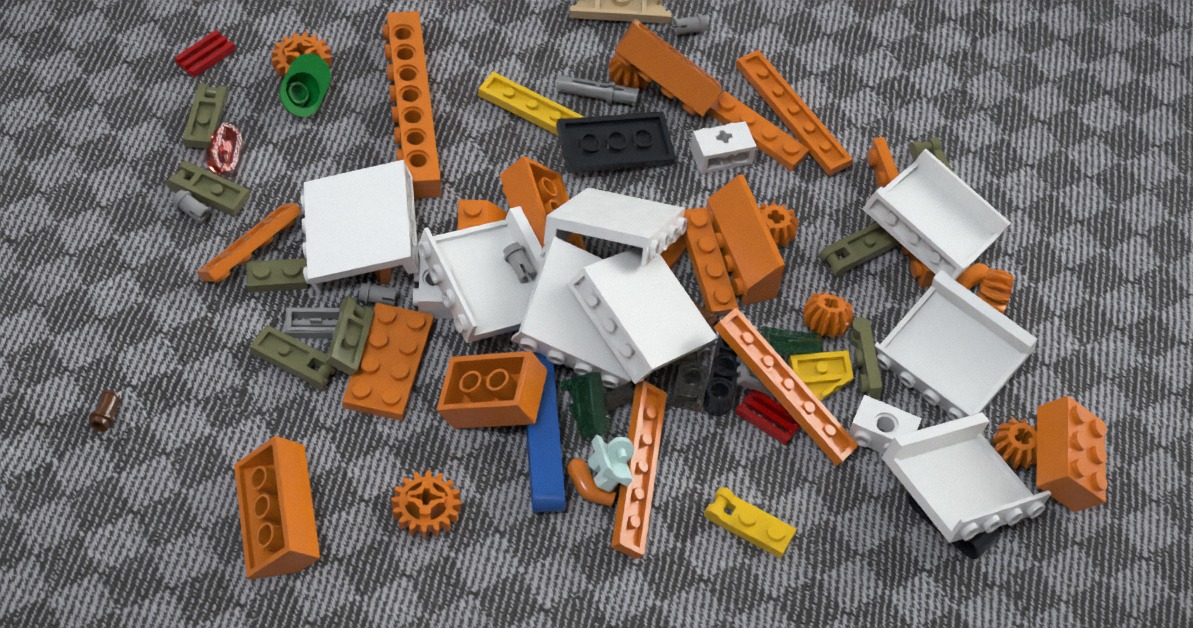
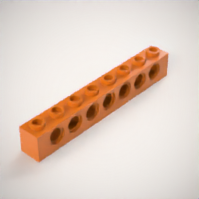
M419 11L387 13V24H382L383 40H389V44H385L386 61L391 60V64L387 65L388 81H393L394 85H389L390 102L396 101V106H391L392 121L393 123H398V127L394 128L395 144L401 145V149H396L397 161L404 160L412 175L414 199L441 197V179Z

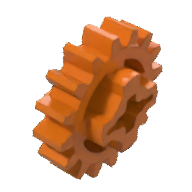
M294 32L290 39L283 36V43L276 42L275 50L271 51L273 69L277 70L278 77L286 75L294 59L302 54L312 53L318 55L326 61L328 66H331L330 47H326L324 39L318 41V35L316 34L311 38L308 37L307 32H304L302 36H298Z
M427 470L425 477H421L418 472H414V480L412 481L404 477L402 479L403 487L396 486V497L391 499L392 508H394L393 518L394 520L399 519V528L402 530L409 527L410 536H414L419 531L421 532L422 539H426L428 532H433L436 538L439 537V529L441 528L449 532L451 530L450 521L457 522L458 511H461L459 489H454V481L451 479L443 482V473H439L434 478L430 470Z

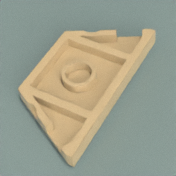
M579 0L576 5L570 7V18L630 22L636 19L639 22L670 24L671 12L664 9L661 4L662 0Z

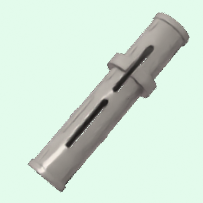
M559 75L556 92L606 100V103L610 104L620 102L637 106L639 97L638 88L616 85V82L611 81L608 84Z

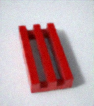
M216 29L174 57L175 63L194 79L234 52L235 44L232 41L228 42V38L224 35L221 36V33Z
M754 389L750 390L749 395L743 399L742 404H739L735 411V414L785 446L801 427L783 406ZM750 407L751 409H753V410L756 411L757 413L761 414V415L763 416V418H761L760 416H758L757 414L753 413L752 411H750V410L747 409V408ZM775 423L782 429L786 430L788 433L786 434L785 432L781 431L772 424Z

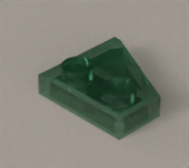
M761 327V335L777 353H821L822 338L820 334Z
M590 372L559 382L561 390L569 391L573 403H570L568 407L576 420V426L581 438H593L596 435L608 434V415L605 411V389L601 379V372Z

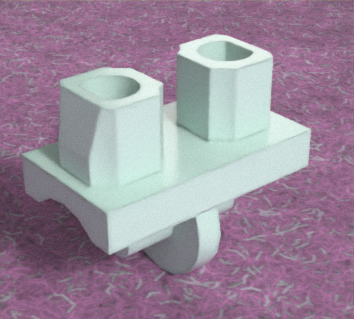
M596 435L591 441L595 452L588 460L589 466L598 472L594 478L596 486L609 493L612 492L618 483L628 487L633 481L627 461L634 454L632 441L625 437H617L610 441L609 444H606L602 437Z

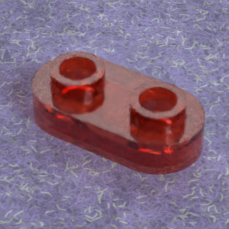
M223 123L212 133L206 162L208 167L218 175H226L237 164L243 139L241 132L233 124Z

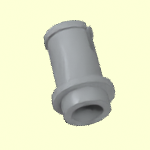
M697 13L695 17L674 19V26L685 25L684 27L674 28L676 36L695 32L703 34V31L708 30L706 15L701 16L700 13Z
M178 191L172 199L175 209L185 212L199 224L203 223L209 217L211 209L192 197L193 195L190 191Z
M516 242L503 250L505 254L504 260L511 264L519 282H526L528 279L523 269L526 270L530 279L536 275V270L532 267L524 253L526 251L525 247L520 246Z
M371 281L361 283L359 300L364 301L366 305L368 302H377L394 306L397 288L372 285Z

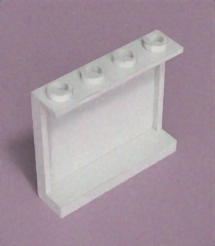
M926 148L915 162L886 187L883 188L881 186L877 189L862 208L932 272L937 274L941 270L954 280L993 244L1011 223Z
M404 160L304 182V194L301 195V204L305 211V218H302L301 222L304 234L306 235V242H303L302 248L307 259V266L304 267L303 273L306 283L311 284L317 294L322 293V282L403 265L408 274L420 272L413 181Z
M588 187L546 216L544 244L548 243L554 236L564 240L571 234L578 233L643 248L641 266L646 267L681 235H684L687 227V218H684L685 208Z
M521 207L510 208L505 220L432 236L429 228H424L421 239L418 242L419 255L422 259H425L430 269V277L434 283H437L442 293V301L445 307L450 309L454 317L455 328L459 333H462L466 343L520 329L544 260L540 256L543 248ZM518 242L520 246L525 247L526 251L524 253L532 267L536 270V275L530 279L526 270L523 269L528 279L526 282H519L511 264L504 260L505 254L503 250L512 243Z
M554 236L543 246L540 256L544 260L520 329L512 336L511 341L519 344V347L525 351L537 352L546 356V359L554 364H564L573 368L574 372L578 375L591 376L600 380V383L605 387L619 389L630 382L631 378L567 285L583 267L604 259Z
M641 247L632 248L583 267L567 283L634 384L643 381L653 371L695 351L697 354L701 353L718 338L660 254L646 267L641 266L643 248Z
M940 270L934 276L932 286L884 341L881 344L877 342L874 346L878 365L884 370L890 369L898 375L899 380L909 388L914 387L922 393L923 398L933 406H940L946 411L951 420H956L981 413L1033 352L1037 338Z
M983 412L896 436L882 456L888 467L949 543L960 539L969 540L976 534L984 531L990 533L1005 524L1009 526L1014 525L1026 517L1035 518L1044 511L1046 507L1044 504L1052 494L1048 490L1033 495L982 435L983 430L989 423V419Z

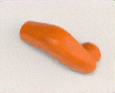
M976 263L968 267L955 281L970 291L971 288L981 283L984 273L989 267L983 263Z
M575 458L571 460L567 471L579 495L584 500L612 507L616 492L612 491L609 493L597 487L589 467L583 459Z

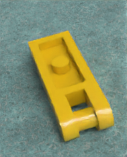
M719 487L714 495V503L709 504L704 511L705 517L781 559L797 529L736 497L728 488ZM725 507L733 511L731 516L724 512Z

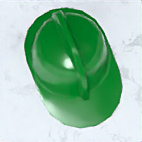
M308 53L295 58L279 89L280 100L285 110L292 115L308 117L314 114L321 104L329 87L331 75L326 61L320 56Z

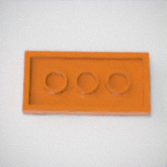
M376 302L358 371L349 380L342 401L343 408L403 421L434 324V315Z

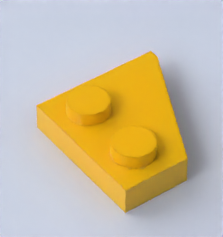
M848 350L790 355L788 359L789 367L820 402L851 383L854 379Z

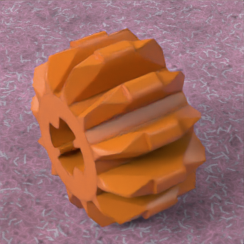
M616 52L609 62L610 81L616 82V85L646 89L649 82L638 74L640 69L633 64L628 67L616 58L618 55Z
M774 200L770 206L762 203L759 209L776 246L780 245L786 248L789 241L793 242V239H795L796 230L799 225L798 219L795 218L794 210H786L785 203L777 206Z
M989 268L984 273L976 296L1004 314L1014 285L1013 275L1001 269Z
M825 291L821 294L813 293L803 309L804 325L810 327V332L820 333L821 337L823 335H828L832 339L835 336L843 337L852 325L853 305L846 302V298L837 297L835 293L833 295Z
M1014 417L1008 423L1003 422L993 437L992 444L995 445L994 449L997 453L1003 456L1002 459L1006 463L1012 464L1013 470L1020 465L1026 471L1031 465L1036 466L1037 424L1028 425L1026 418L1019 423Z

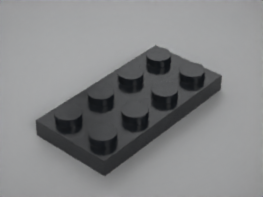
M664 111L558 119L556 123L567 173L673 165L676 160Z

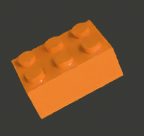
M532 351L450 357L436 410L454 429L535 424L548 370Z
M1068 395L1037 407L1036 486L1044 492L1049 490L1052 493L1051 497L1073 512L1106 503L1107 479L1105 462L1107 461V454L1105 451V435L1107 429L1102 419L1095 416Z

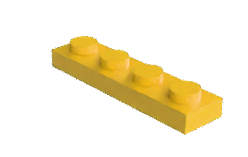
M492 72L478 88V96L557 136L556 123L558 119L584 117L495 72Z

